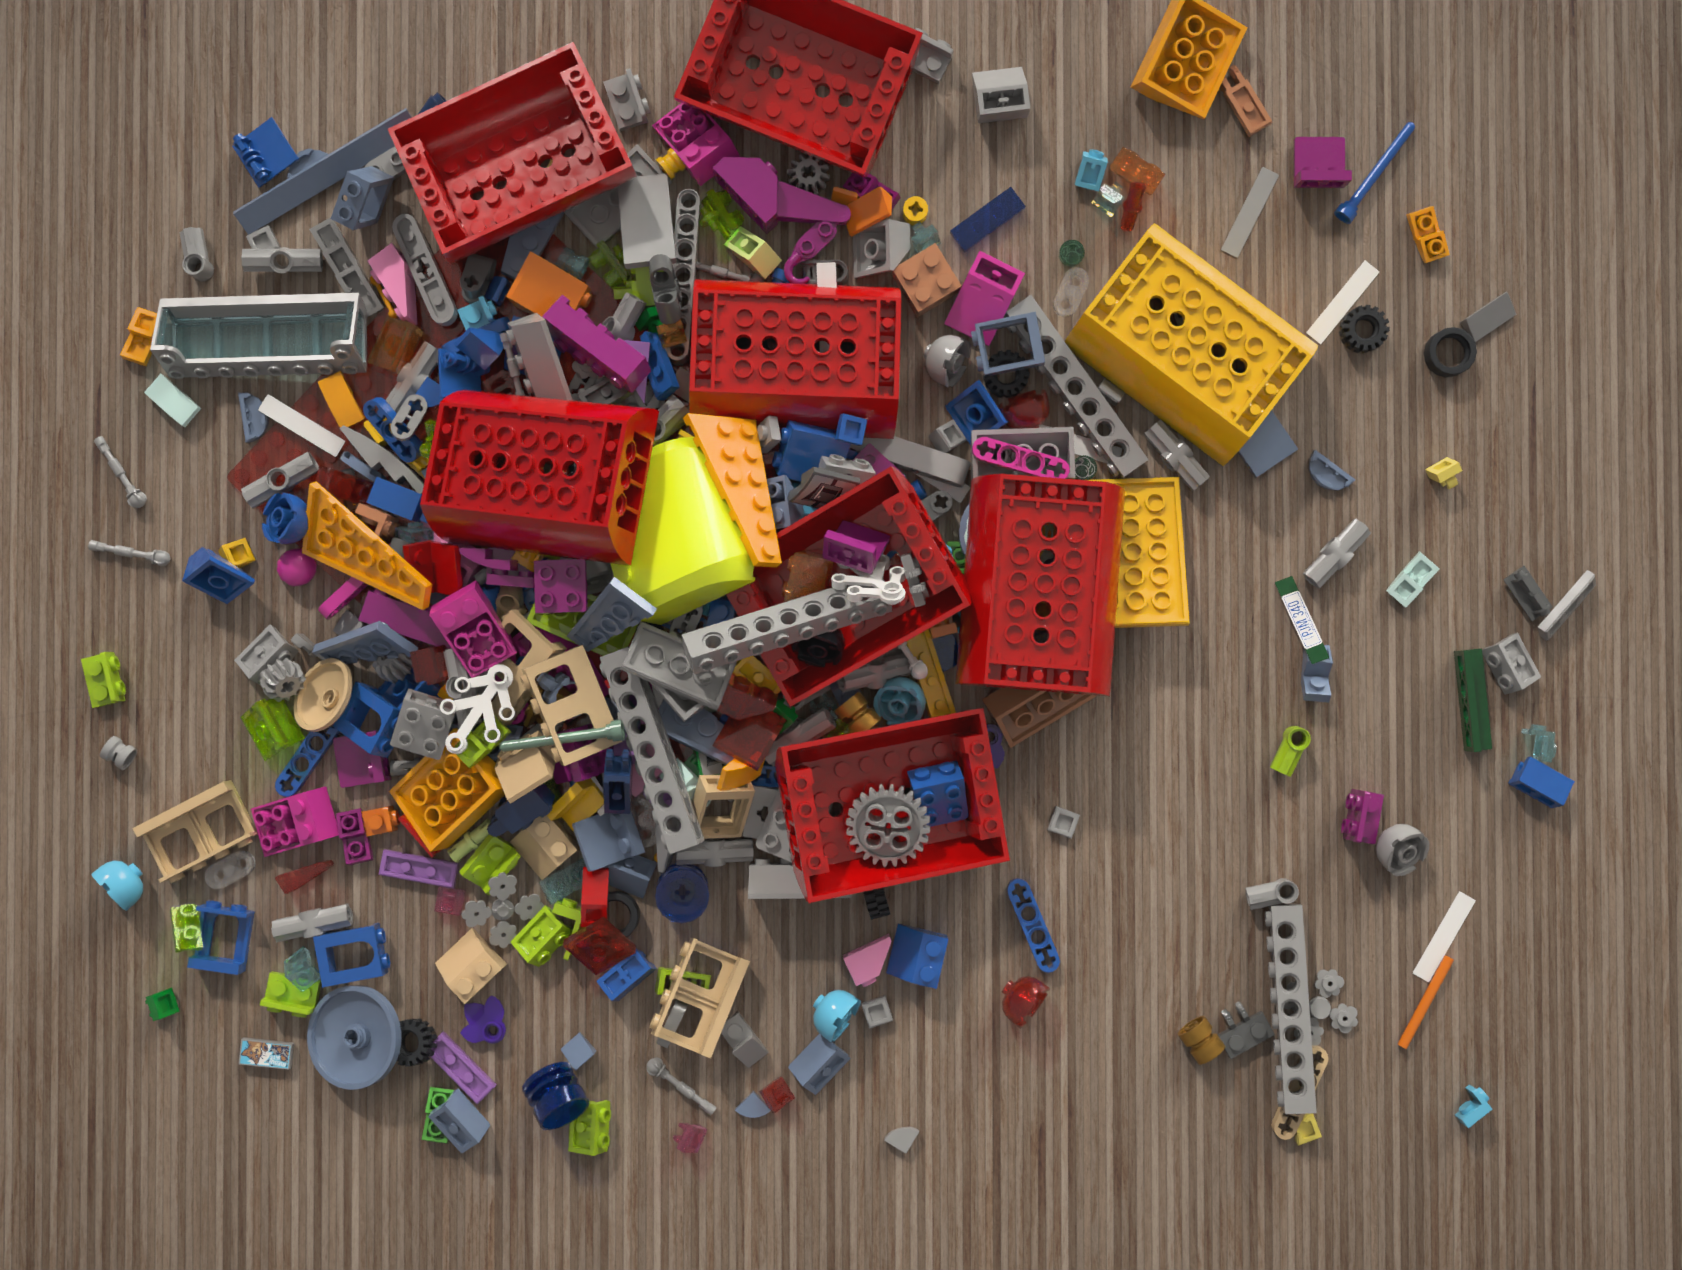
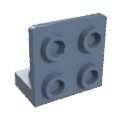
M631 811L630 814L604 813L602 816L597 814L572 824L589 872L645 852Z

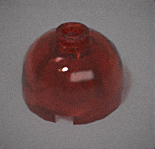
M1041 389V394H1036L1035 390L1021 393L1009 398V404L1005 407L1003 402L998 406L1007 420L1006 425L1010 429L1039 428L1040 425L1045 423L1050 414V402L1044 389Z
M1029 976L1020 977L1015 982L1010 980L1002 990V993L1005 994L1002 1000V1010L1005 1016L1021 1029L1027 1023L1024 1018L1027 1015L1032 1017L1047 997L1048 994L1046 992L1050 990V987L1042 981Z

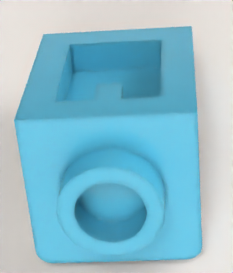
M1090 149L1089 152L1083 151L1075 180L1076 186L1099 192L1108 159L1103 157V152Z
M482 295L478 297L479 301L457 310L465 330L468 328L477 329L495 321L494 315L498 313L492 300L487 301Z
M1468 1085L1465 1088L1474 1100L1463 1103L1455 1116L1460 1123L1470 1128L1489 1113L1492 1108L1487 1103L1490 1100L1480 1087L1476 1089Z

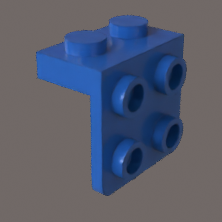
M957 760L907 771L914 800L921 798L919 807H927V813L924 815L930 816V822L926 825L932 827L964 820L968 817L964 777Z

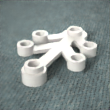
M882 555L872 574L853 568L850 569L859 576H848L841 573L834 574L831 578L832 588L836 590L847 588V599L850 602H859L863 597L880 598L881 601L889 605H895L905 598V590L901 584L905 580V571L900 566L892 567L889 570L890 581L884 582V572L889 569L890 561L888 556ZM837 563L840 568H843V569H848V568H850V567H847V566H844V565H841V564ZM860 586H873L875 588H861Z
M497 664L489 669L487 675L469 679L459 677L455 681V688L460 693H467L471 688L487 686L482 695L455 701L445 699L441 702L440 710L445 715H452L456 711L473 708L457 733H452L447 737L445 745L449 752L461 754L467 749L468 742L466 738L482 714L486 726L485 739L490 743H496L500 740L501 733L496 726L491 700L496 692H498L501 703L499 710L500 718L504 721H511L515 717V710L511 706L508 687L513 682V673L509 667ZM499 672L504 674V680L501 682L495 680V675ZM462 680L468 683L467 688L464 690L458 687L459 682ZM447 702L453 704V709L450 712L444 710V705ZM506 708L512 710V715L509 718H505L502 715L503 710ZM491 730H495L498 734L494 740L488 738V733ZM455 738L461 741L458 748H453L451 745L452 740Z

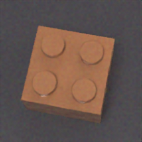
M936 243L899 264L891 273V276L917 318L958 294L962 287Z

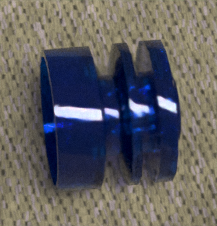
M675 863L670 865L665 872L661 873L657 881L655 899L662 915L670 921L686 923L694 921L703 914L709 901V885L707 877L700 868L694 864L676 865ZM680 885H685V889H687L685 895H680V891H678Z
M557 1062L541 1068L532 1074L522 1086V1092L527 1098L528 1104L534 1108L533 1114L543 1130H554L571 1123L581 1116L589 1106V1099L582 1086L577 1084L578 1078L573 1073V1069L568 1062Z

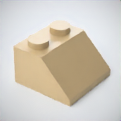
M538 730L537 732L533 733L532 735H530V734L524 735L521 739L531 738V737H538V736H543V735H542V733ZM552 745L506 752L500 751L498 753L494 769L510 804L553 777L555 761L550 752Z
M547 815L543 818L540 816L536 818L527 829L521 831L510 841L541 880H544L580 849L579 844L558 819L551 821Z
M471 928L435 963L447 986L464 1004L507 965L474 928Z

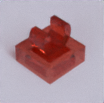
M783 1077L776 1078L759 1091L772 1113H776L795 1099Z

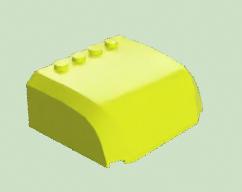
M694 437L669 440L652 448L631 566L611 563L615 578L657 608L654 615L648 619H642L641 621L658 625L665 624L755 581V577H753L754 565L740 538L742 533L736 521L732 522L729 515L731 510L726 500L721 499L706 468V458L701 448L696 447L693 440Z

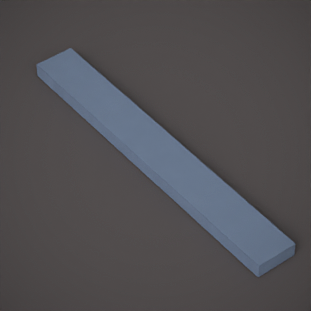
M406 108L233 211L234 216L248 235L345 178L347 171L360 169L374 158L393 148L395 145L388 128L412 118Z

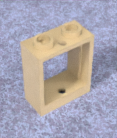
M699 775L692 805L704 839L741 837L755 793L752 783L720 791L717 789L720 775ZM734 799L729 816L703 817L708 800Z

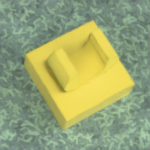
M1448 457L1425 469L1430 479L1439 482L1443 487L1447 485L1448 489L1458 485L1454 475L1462 471L1459 462Z

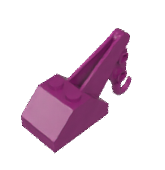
M723 157L712 167L715 181L766 234L778 225V221L815 223L797 241L792 255L786 261L783 270L786 279L790 283H807L810 278H795L792 273L793 268L801 262L814 258L835 238L837 226L845 225L849 222L851 217L850 209L846 205L779 181L776 175L778 171L768 161L764 163L760 158Z

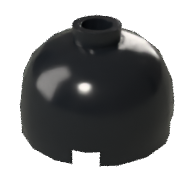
M839 628L833 632H826L807 640L794 642L792 651H796L798 653L797 658L808 665L825 667L826 663L833 662L832 666L842 660L845 639Z

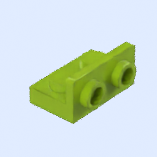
M102 652L99 655L81 659L92 708L125 701L126 687L120 679L118 671L120 670V662L114 652Z
M488 834L459 872L464 878L480 886L490 896L489 879L498 877V874L502 872L507 875L517 865L521 855L509 842L499 836L494 837Z
M545 905L510 943L527 963L540 967L550 960L553 952L559 946L564 945L568 941L573 929L565 925L555 913H552V909Z
M272 971L269 973L265 998L260 1000V1006L267 1007L266 1010L270 1012L280 1013L282 1010L292 1012V1016L305 1018L313 1013L318 1003L321 981Z
M571 1100L569 1152L595 1156L608 1151L610 1143L609 1121L611 1119L610 1101Z

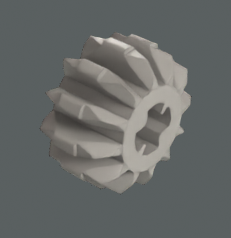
M800 154V163L792 160L791 165L793 168L787 170V175L791 176L788 183L808 192L812 190L813 194L818 195L817 187L825 190L826 184L823 181L830 180V175L825 173L829 170L828 164L821 165L823 160L817 158L814 161V157L808 155V159H805L804 155ZM811 171L813 172V178L811 176L804 178V172L807 174Z
M405 653L399 654L398 658L388 659L386 655L378 656L377 661H374L372 666L380 678L395 684L399 679L403 681L407 674H411L410 670L417 666L414 662L417 659V655L407 657Z
M285 658L282 662L276 659L273 665L267 664L268 669L261 672L262 678L259 680L266 696L277 702H280L283 698L289 701L292 695L298 696L297 691L304 688L303 682L306 680L299 664L295 661L292 662L288 658Z

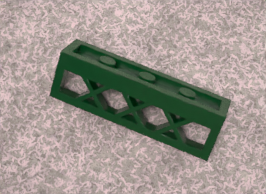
M1482 648L1454 651L1464 751L1482 752V750L1492 749Z

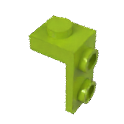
M563 898L562 901L558 900L555 902L552 913L576 921L563 958L568 961L572 955H577L581 941L577 939L580 931L584 932L586 927H581V907L577 906L578 902Z

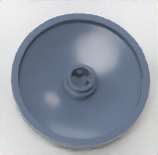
M363 985L340 987L329 992L319 1001L310 1017L307 1044L311 1060L321 1076L339 1088L356 1090L380 1082L394 1067L401 1048L400 1022L391 1003L380 992Z

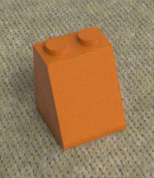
M530 251L506 297L515 307L530 315L537 313L542 317L561 295L570 300L569 304L575 311L579 307L581 309L582 307L586 308L591 301L592 294L590 293L592 290L589 285Z

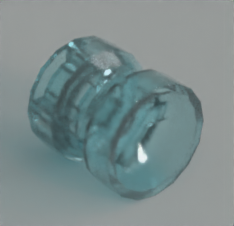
M565 247L559 255L556 266L565 272L568 271L570 275L581 280L589 266L590 259L583 255L575 256L574 250Z

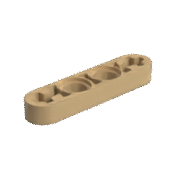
M1312 1045L1313 1054L1319 1051L1318 1055L1321 1057L1320 1061L1315 1060L1313 1063V1067L1316 1070L1314 1073L1315 1090L1328 1063L1327 1052L1318 1045ZM1297 1079L1289 1083L1288 1089L1290 1091L1297 1092L1301 1089ZM1278 1107L1272 1120V1130L1279 1138L1287 1140L1296 1134L1304 1114H1290L1295 1116V1119L1293 1120L1289 1116L1287 1124L1290 1126V1129H1284L1281 1133V1129L1278 1126L1280 1123L1284 1124L1288 1117L1283 1114L1282 1107Z

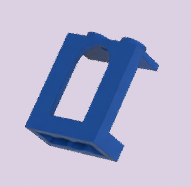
M355 682L349 704L342 716L333 724V727L369 754L388 758L394 748L390 745L401 709H397L379 696V690L374 686ZM370 708L381 717L380 730L374 736H368L360 730Z
M206 901V904L197 906L196 911H201L196 947L194 955L188 958L187 968L234 975L245 972L255 911L247 910V906L232 904L231 908L224 907L222 902ZM219 914L236 916L238 919L239 927L234 959L210 956L214 924Z
M380 923L334 933L327 932L313 937L322 988L380 977L387 974L388 968L391 966L389 954L385 953L383 943H386L385 931L383 928H380ZM364 941L373 947L374 958L369 965L337 971L333 946Z

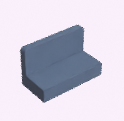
M636 855L607 865L605 867H609V885L643 898L657 862Z
M819 1033L788 1068L804 1088L816 1095L851 1058L844 1050L835 1045L833 1041L830 1042Z
M459 1089L454 1090L447 1101L432 1110L428 1116L461 1154L478 1144L490 1127V1123Z

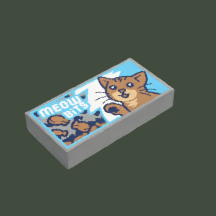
M244 1037L241 1039L239 1064L289 1070L292 1068L294 1043Z

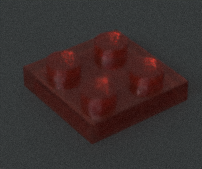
M605 917L598 919L563 941V947L595 975L636 953V945Z

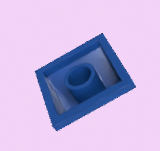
M980 380L976 381L945 405L970 445L971 430L1002 429L1007 424V420Z

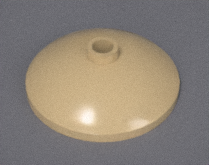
M327 658L315 664L305 674L304 688L297 691L298 696L295 695L294 716L298 725L305 730L318 732L328 728L342 716L349 704L353 688L352 675L349 667L344 662L335 658Z

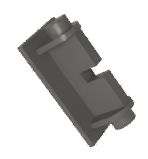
M1522 566L1503 579L1531 621L1551 612L1550 609L1553 606L1525 566Z

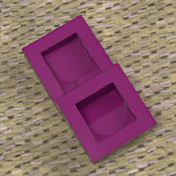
M460 548V554L480 565L500 570L518 571V560L493 559V549Z

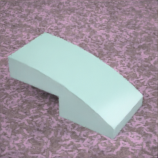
M161 373L144 392L183 427H186L201 410L187 394L177 388Z
M1419 551L1386 591L1404 607H1407L1440 568Z

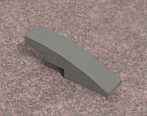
M330 217L309 229L323 251L322 254L335 273L334 276L344 292L360 294L366 306L367 317L383 309V304L336 222Z
M344 425L339 428L372 469L378 471L384 467L395 482L402 484L407 480L417 493L422 494L424 481L395 454L377 444L374 440Z

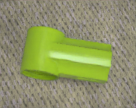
M1295 725L1286 728L1283 733V740L1270 768L1291 777L1304 749L1310 744L1311 737L1309 732ZM1300 731L1302 740L1298 744H1293L1291 741L1293 733Z

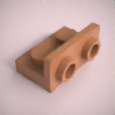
M358 504L355 513L362 515V521L373 526L377 525L376 535L386 541L396 537L400 529L399 517L370 505Z

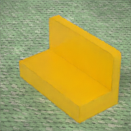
M591 778L578 781L552 806L553 809L547 817L551 821L562 817L572 831H574L573 823L592 817L604 805V794Z

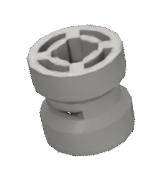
M113 736L102 748L100 757L106 761L114 762L117 768L125 770L135 759L138 750L131 745L126 746L120 738Z

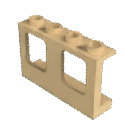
M525 608L511 609L502 617V625L508 636L516 627L532 644L530 651L519 665H516L509 658L499 663L509 667L513 673V682L508 687L511 706L515 710V717L511 721L501 719L499 716L501 708L499 696L497 695L492 701L494 714L505 726L512 724L532 695L530 689L525 690L521 682L522 669L564 653L567 649L561 642L551 643L523 616L527 612ZM499 672L496 674L502 681L504 680L503 673ZM540 674L535 677V682L537 686V679L540 676ZM509 708L504 709L502 712L503 717L509 718L512 715V710Z
M583 645L522 669L523 675L520 676L525 690L530 689L533 699L530 700L534 713H540L543 723L540 724L542 733L545 737L551 736L554 741L550 752L555 763L560 762L562 766H566L622 742H613L612 739L608 740L607 737L599 738L593 743L566 753L555 731L556 724L579 714H588L594 729L606 727V724L614 721ZM567 665L577 686L576 693L551 704H545L536 685L535 677L558 666Z
M232 780L223 781L132 828L137 837H144L163 875L162 878L158 879L159 882L169 880L171 884L184 878V872L190 869L195 872L208 865L207 860L213 857L219 860L229 855V849L237 845L240 849L253 842L251 838L258 835L256 827ZM226 805H231L245 833L242 837L224 846H220L206 818L214 811ZM181 828H186L200 856L197 860L182 868L175 869L162 845V839Z
M690 938L689 942L685 941L682 945L679 955L683 957L679 966L675 965L669 979L673 981L669 990H664L659 1002L662 1004V1008L659 1014H654L649 1028L652 1029V1035L711 1059L750 961L705 944L695 938ZM693 951L707 955L722 963L715 985L710 990L682 978ZM673 999H678L702 1010L701 1019L695 1034L691 1038L662 1026Z

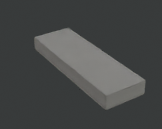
M1587 570L1538 626L1540 637L1546 641L1549 640L1596 586L1595 574Z

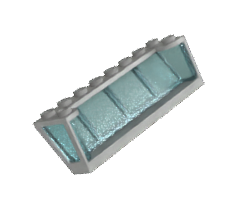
M359 293L160 299L150 350L169 378L182 379L184 377L207 378L222 376L230 378L233 376L256 377L258 375L281 376L291 374L300 376L307 374L330 375L340 370L342 373L347 374L367 372L366 306Z

